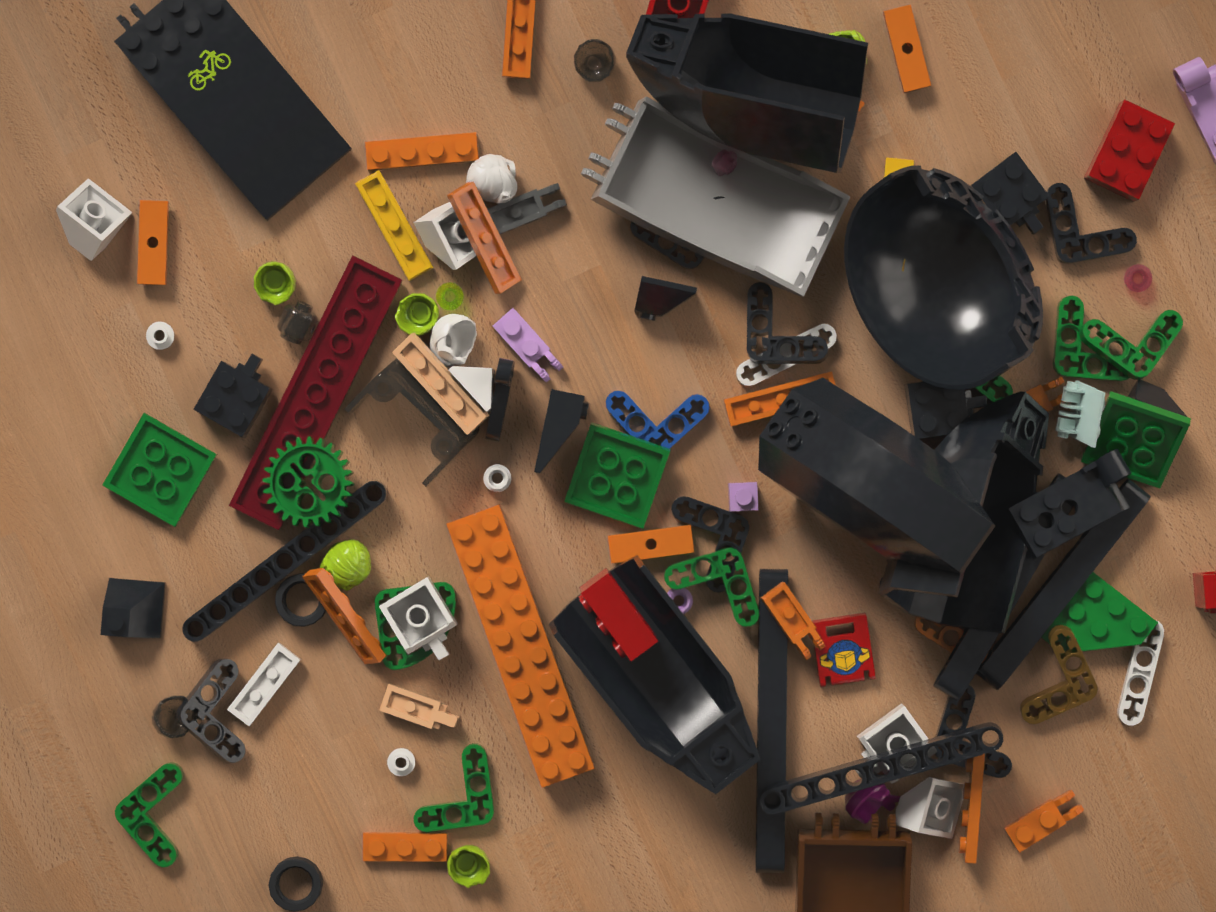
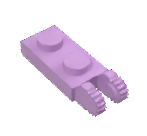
M514 308L493 325L494 329L529 368L532 367L545 382H548L551 378L536 363L542 356L545 355L550 364L558 371L563 368L562 364L549 351L550 348Z

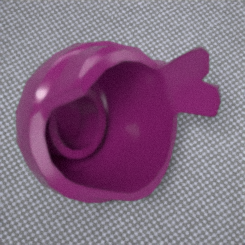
M884 783L845 794V810L853 819L856 818L861 823L867 824L871 819V814H875L880 806H884L888 811L893 810L896 806L895 803L899 802L900 796L891 795L890 790L887 789Z

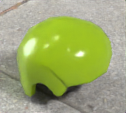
M276 261L267 262L260 266L254 275V289L262 301L279 305L289 300L295 291L296 278L294 273L283 263Z
M412 293L400 301L397 313L395 314V320L400 330L406 334L415 333L417 336L429 333L438 321L439 308L434 299L426 294Z
M461 846L452 851L448 858L447 868L449 876L455 883L466 888L478 884L483 885L490 875L489 858L477 846Z

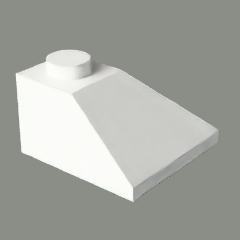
M90 179L81 184L56 208L68 243L90 261L108 246L132 214L129 209Z
M450 202L431 210L413 222L425 247L453 270H457L476 256Z
M928 777L900 797L896 808V825L917 833L952 839L963 802L964 784Z

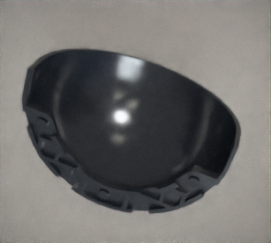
M921 165L908 166L888 174L872 186L859 199L851 213L844 243V262L849 289L866 328L882 350L902 369L925 383L940 388L963 390L981 386L1029 357L1034 351L1032 347L1035 341L1040 338L1043 325V305L1040 287L1034 286L1031 276L1034 268L1011 226L997 209L992 211L981 201L984 197L960 178L940 169L933 168L929 171L922 169ZM905 259L904 271H902L903 262Z

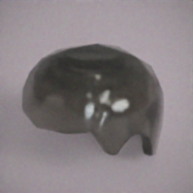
M601 39L586 40L578 46L574 54L575 70L585 81L600 82L612 74L616 66L615 52L610 45Z
M185 696L166 697L156 705L152 712L153 726L160 735L167 739L183 737L188 733L176 718L177 710L185 700ZM186 710L185 713L188 715L186 721L194 720L197 722V718L193 715L195 710Z

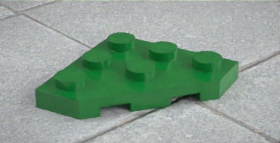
M1092 572L1041 638L1050 645L1048 638L1050 631L1055 626L1065 625L1072 630L1081 651L1135 646L1143 643L1158 622ZM1062 633L1057 635L1058 640L1056 642L1061 643L1064 651L1070 650L1066 642V638L1069 636L1065 637Z

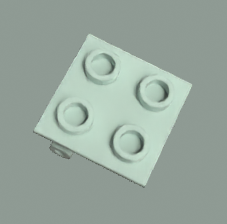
M1078 380L1075 382L1067 381V385L1063 386L1061 399L1063 402L1060 403V406L1069 408L1070 411H1059V415L1066 417H1058L1056 426L1057 436L1061 438H1068L1070 436L1096 448V442L1100 435L1101 415L1105 408V392Z

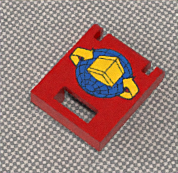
M865 612L812 620L816 626V632L825 644V647L821 650L814 646L820 687H826L825 677L830 676L831 686L865 681V670H868L870 680L876 679L868 621ZM852 623L853 633L827 636L826 626Z

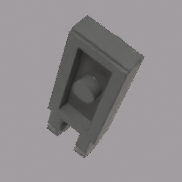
M556 183L538 191L537 189L487 210L501 235L545 217L547 213L565 207L567 204L565 199L557 200L545 207L543 206L540 197L554 194L560 190L559 184Z

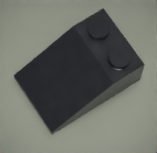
M551 389L534 472L541 473L578 427L580 419L586 420L589 403L584 402L585 396Z

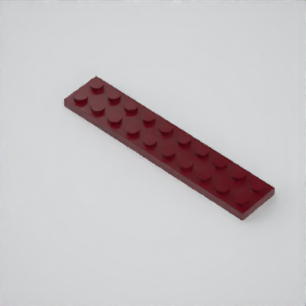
M352 255L229 504L230 507L277 530L281 529L284 523L282 520L284 511L275 514L273 511L277 504L269 505L267 503L273 496L272 494L263 493V490L269 488L270 484L263 482L262 479L268 478L271 475L264 468H273L274 464L269 458L274 457L278 459L280 456L276 449L280 448L286 451L287 441L296 446L297 437H300L304 444H306L308 436L313 437L315 445L319 438L325 440L403 282L402 279ZM308 455L304 459L303 466L306 470L311 468L315 460L314 455ZM293 463L291 465L292 469L305 480L306 476ZM288 474L283 479V486L285 489L293 487L295 477L293 474Z

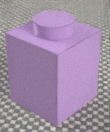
M757 482L728 483L729 511L758 510Z

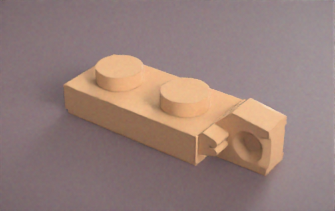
M390 683L387 686L379 709L382 712L430 729H440L441 724L455 728L459 716L446 712L448 705L443 704L441 701Z

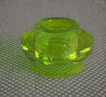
M448 282L438 288L436 300L441 308L455 310L463 303L464 293L459 285ZM448 291L455 293V299L452 302L445 300V294Z

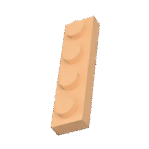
M411 333L392 352L467 435L471 434L489 416L415 333Z

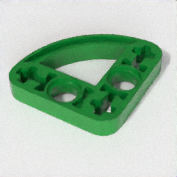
M435 582L434 585L438 592L441 586H444L445 591H450L451 596L446 598L445 603L454 617L456 611V592L454 587L448 582ZM411 586L385 589L380 591L375 598L381 649L386 654L383 663L391 670L413 666L433 653L432 649L425 651L422 647L408 655L402 645L396 644V651L398 654H402L403 658L398 660L397 665H394L392 660L387 659V655L392 654L391 645L385 647V641L394 642L399 639L397 636L388 637L383 631V627L388 621L379 608L380 600L384 599V594H389V597L393 598L398 595L397 592L405 591Z

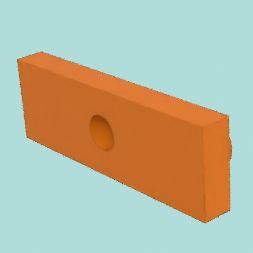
M911 4L883 11L903 94L931 87ZM902 46H910L911 53L905 54L902 51Z
M140 200L137 284L166 285L169 201ZM153 238L158 240V245L155 248H151L149 245L150 240Z
M691 525L608 536L611 564L625 562L636 555L642 560L694 553ZM648 539L656 541L654 549L646 547L645 544Z

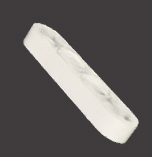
M828 324L818 325L797 335L806 336L810 334L811 336L818 337V330L829 331L831 336L828 338V348L834 345L837 337L834 328ZM783 344L779 350L780 354L784 357H791L793 355L791 353L792 344ZM814 344L817 348L816 351L807 349V351L812 352L813 356L824 350L820 349L818 344ZM749 359L738 366L736 377L744 386H752L795 364H781L778 369H770L766 364H761L767 375L762 376V372L759 371L753 375L754 380L749 381L748 378L743 379L741 377V374L744 373L743 367L748 366L749 369H753L759 366Z
M1157 621L1158 624L1154 627L1155 630H1158L1157 636L1152 635L1149 643L1155 644L1154 650L1150 647L1135 645L1132 648L1117 708L1118 718L1127 725L1134 726L1140 723L1144 717L1164 637V628L1159 621ZM1148 651L1151 654L1152 659L1148 666L1143 667L1137 663L1136 657L1139 652ZM1134 678H1141L1145 683V688L1141 693L1136 694L1130 690V682ZM1127 695L1134 698H1142L1141 703L1135 701L1133 708L1138 714L1136 717L1132 716L1130 720H1127V715L1123 714L1124 709H1129L1132 702L1131 700H1126Z

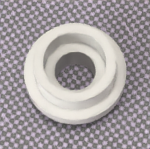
M155 322L147 329V342L155 349H166L174 341V331L165 322ZM159 330H162L165 334L162 341H158L155 338V334Z
M492 465L484 473V484L493 492H502L511 483V473L503 465ZM495 473H500L503 476V480L499 484L494 483L492 480V476Z
M395 749L388 757V768L394 775L406 776L415 767V757L408 749ZM397 758H404L406 766L398 767L396 764Z

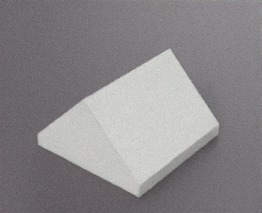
M452 366L449 369L451 374L482 408L489 413L493 402L494 369Z

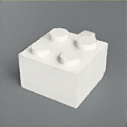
M429 576L379 606L408 654L422 646L425 651L432 649L439 661L449 655L443 644V641L448 639L445 632L455 627L458 623Z
M902 703L857 735V738L866 749L861 753L864 758L928 740V737ZM934 746L928 750L929 757L938 752ZM905 754L900 760L902 765L906 767L913 766L917 761L911 754ZM878 762L874 765L873 770L876 773L882 771L886 774L889 771V766L884 762ZM855 770L856 773H857V774L859 775V777L861 778V777H862L861 773H860L859 771ZM899 779L890 781V783L893 784L894 782L898 781Z

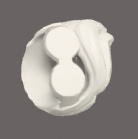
M484 155L475 160L469 167L466 183L474 182L483 200L498 204L506 203L517 192L515 164L501 155Z
M448 314L441 317L435 323L430 336V349L445 366L451 367L465 364L476 340V323L468 317L458 314Z

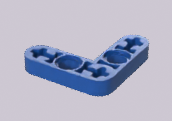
M614 391L606 399L607 410L629 435L648 441L651 437L658 439L663 435L658 430L663 427L666 434L674 439L671 443H668L666 438L661 443V446L669 449L707 415L710 408L709 402L704 396L692 395L656 427L625 392ZM614 396L617 398L623 396L625 398L623 405L627 410L630 409V406L636 409V411L628 414L625 421L619 418V416L624 414L619 408L615 410L611 408L613 404L611 399ZM692 400L696 402L701 400L704 403L702 406L704 412L702 414L695 412L690 416L691 419H694V422L690 425L686 417L680 414L679 411L684 408L687 413L692 408L690 404ZM633 416H641L644 419L645 427L642 431L634 432L630 429L629 420ZM677 417L683 420L684 430L681 433L674 434L668 429V423L672 418Z

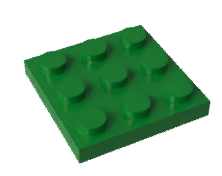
M1110 391L1101 415L1100 435L1096 442V448L1086 445L1081 456V462L1090 464L1105 454L1118 449L1132 472L1127 478L1160 489L1190 426L1191 418Z
M143 413L102 486L176 527L218 454L147 413Z
M591 422L564 502L643 529L671 449Z

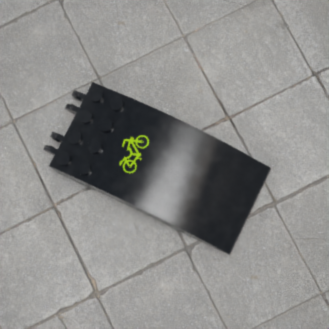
M162 0L146 15L133 3L130 6L131 12L140 20L131 26L125 16L120 14L116 18L126 31L114 42L267 221L352 150L349 144L227 0Z

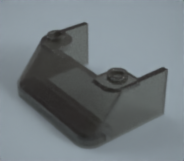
M396 358L368 383L347 405L345 410L352 414L369 395L379 402H389L399 392L405 396L440 430L431 442V451L441 463L422 482L425 487H428L478 435L480 425L471 434L467 435Z

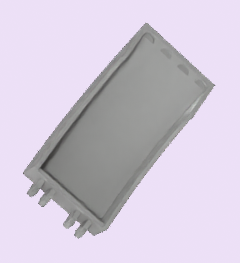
M647 96L637 102L634 110L615 103L612 108L613 111L629 119L625 126L615 119L607 118L605 125L621 134V137L610 160L591 152L588 158L592 163L605 169L603 175L588 168H583L581 172L582 176L598 184L591 200L690 251L742 274L803 297L850 196L804 171L796 170L770 158L748 154L716 142L690 128L674 117L661 104ZM717 196H723V197H725V198L716 199V200L713 199L714 197H717Z

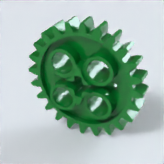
M308 436L306 444H304L300 437L296 439V446L287 441L286 451L280 448L276 449L280 456L278 459L274 457L269 458L274 464L273 468H264L271 475L268 478L262 479L263 482L270 484V487L263 490V493L272 494L273 496L267 503L269 505L277 504L273 511L275 514L284 511L283 521H288L293 517L292 525L298 526L300 521L303 520L304 527L309 528L310 522L313 520L315 526L320 527L321 518L330 523L331 513L340 516V512L337 509L339 505L348 507L343 498L353 496L346 489L355 485L354 482L347 480V477L354 474V472L344 468L350 461L347 459L340 461L344 452L338 450L333 453L335 447L333 443H329L324 448L325 442L322 438H319L316 445L311 436ZM308 455H314L316 459L315 466L312 469L306 470L303 466L304 459ZM293 463L298 466L305 476L313 478L311 480L312 484L326 497L325 501H322L313 489L307 486L303 487L306 482L292 469L291 465ZM288 474H293L295 484L293 487L285 489L283 486L284 477ZM326 476H333L334 486L330 490H324L322 480ZM311 494L314 498L312 507L303 509L301 505L302 498Z

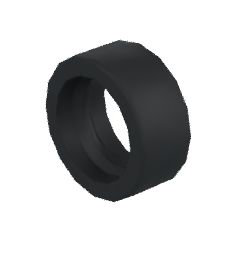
M305 573L288 577L280 584L276 591L275 604L277 611L284 621L293 626L305 627L312 625L326 613L320 601L316 610L307 616H297L287 607L286 596L290 588L300 583L307 584L302 578Z
M299 856L286 858L276 866L270 875L268 884L270 896L284 910L293 912L305 910L312 906L321 894L323 887L322 873L317 865L307 858ZM290 868H301L308 872L312 879L311 892L301 900L288 899L280 890V878Z

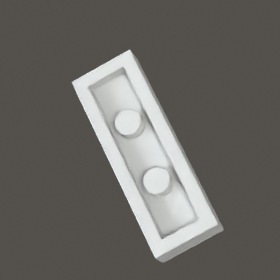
M278 643L227 710L250 726L301 659L281 643Z

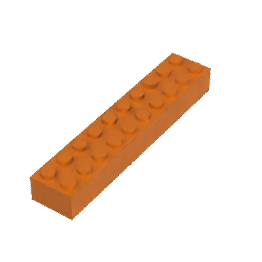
M499 504L447 523V528L541 787L543 788L595 769L501 505Z

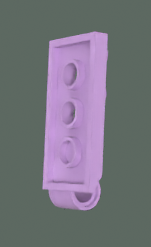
M1197 57L1174 68L1173 75L1177 88L1216 165V64L1207 68L1203 60Z

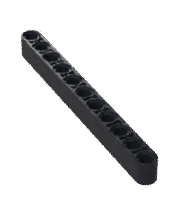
M788 569L759 570L757 750L761 760L757 762L756 873H784L785 812L774 815L767 814L760 806L762 791L767 786L786 781L788 638L760 597L781 582H785L788 586ZM774 793L768 794L765 797L766 802L771 806H776L781 802L780 797Z

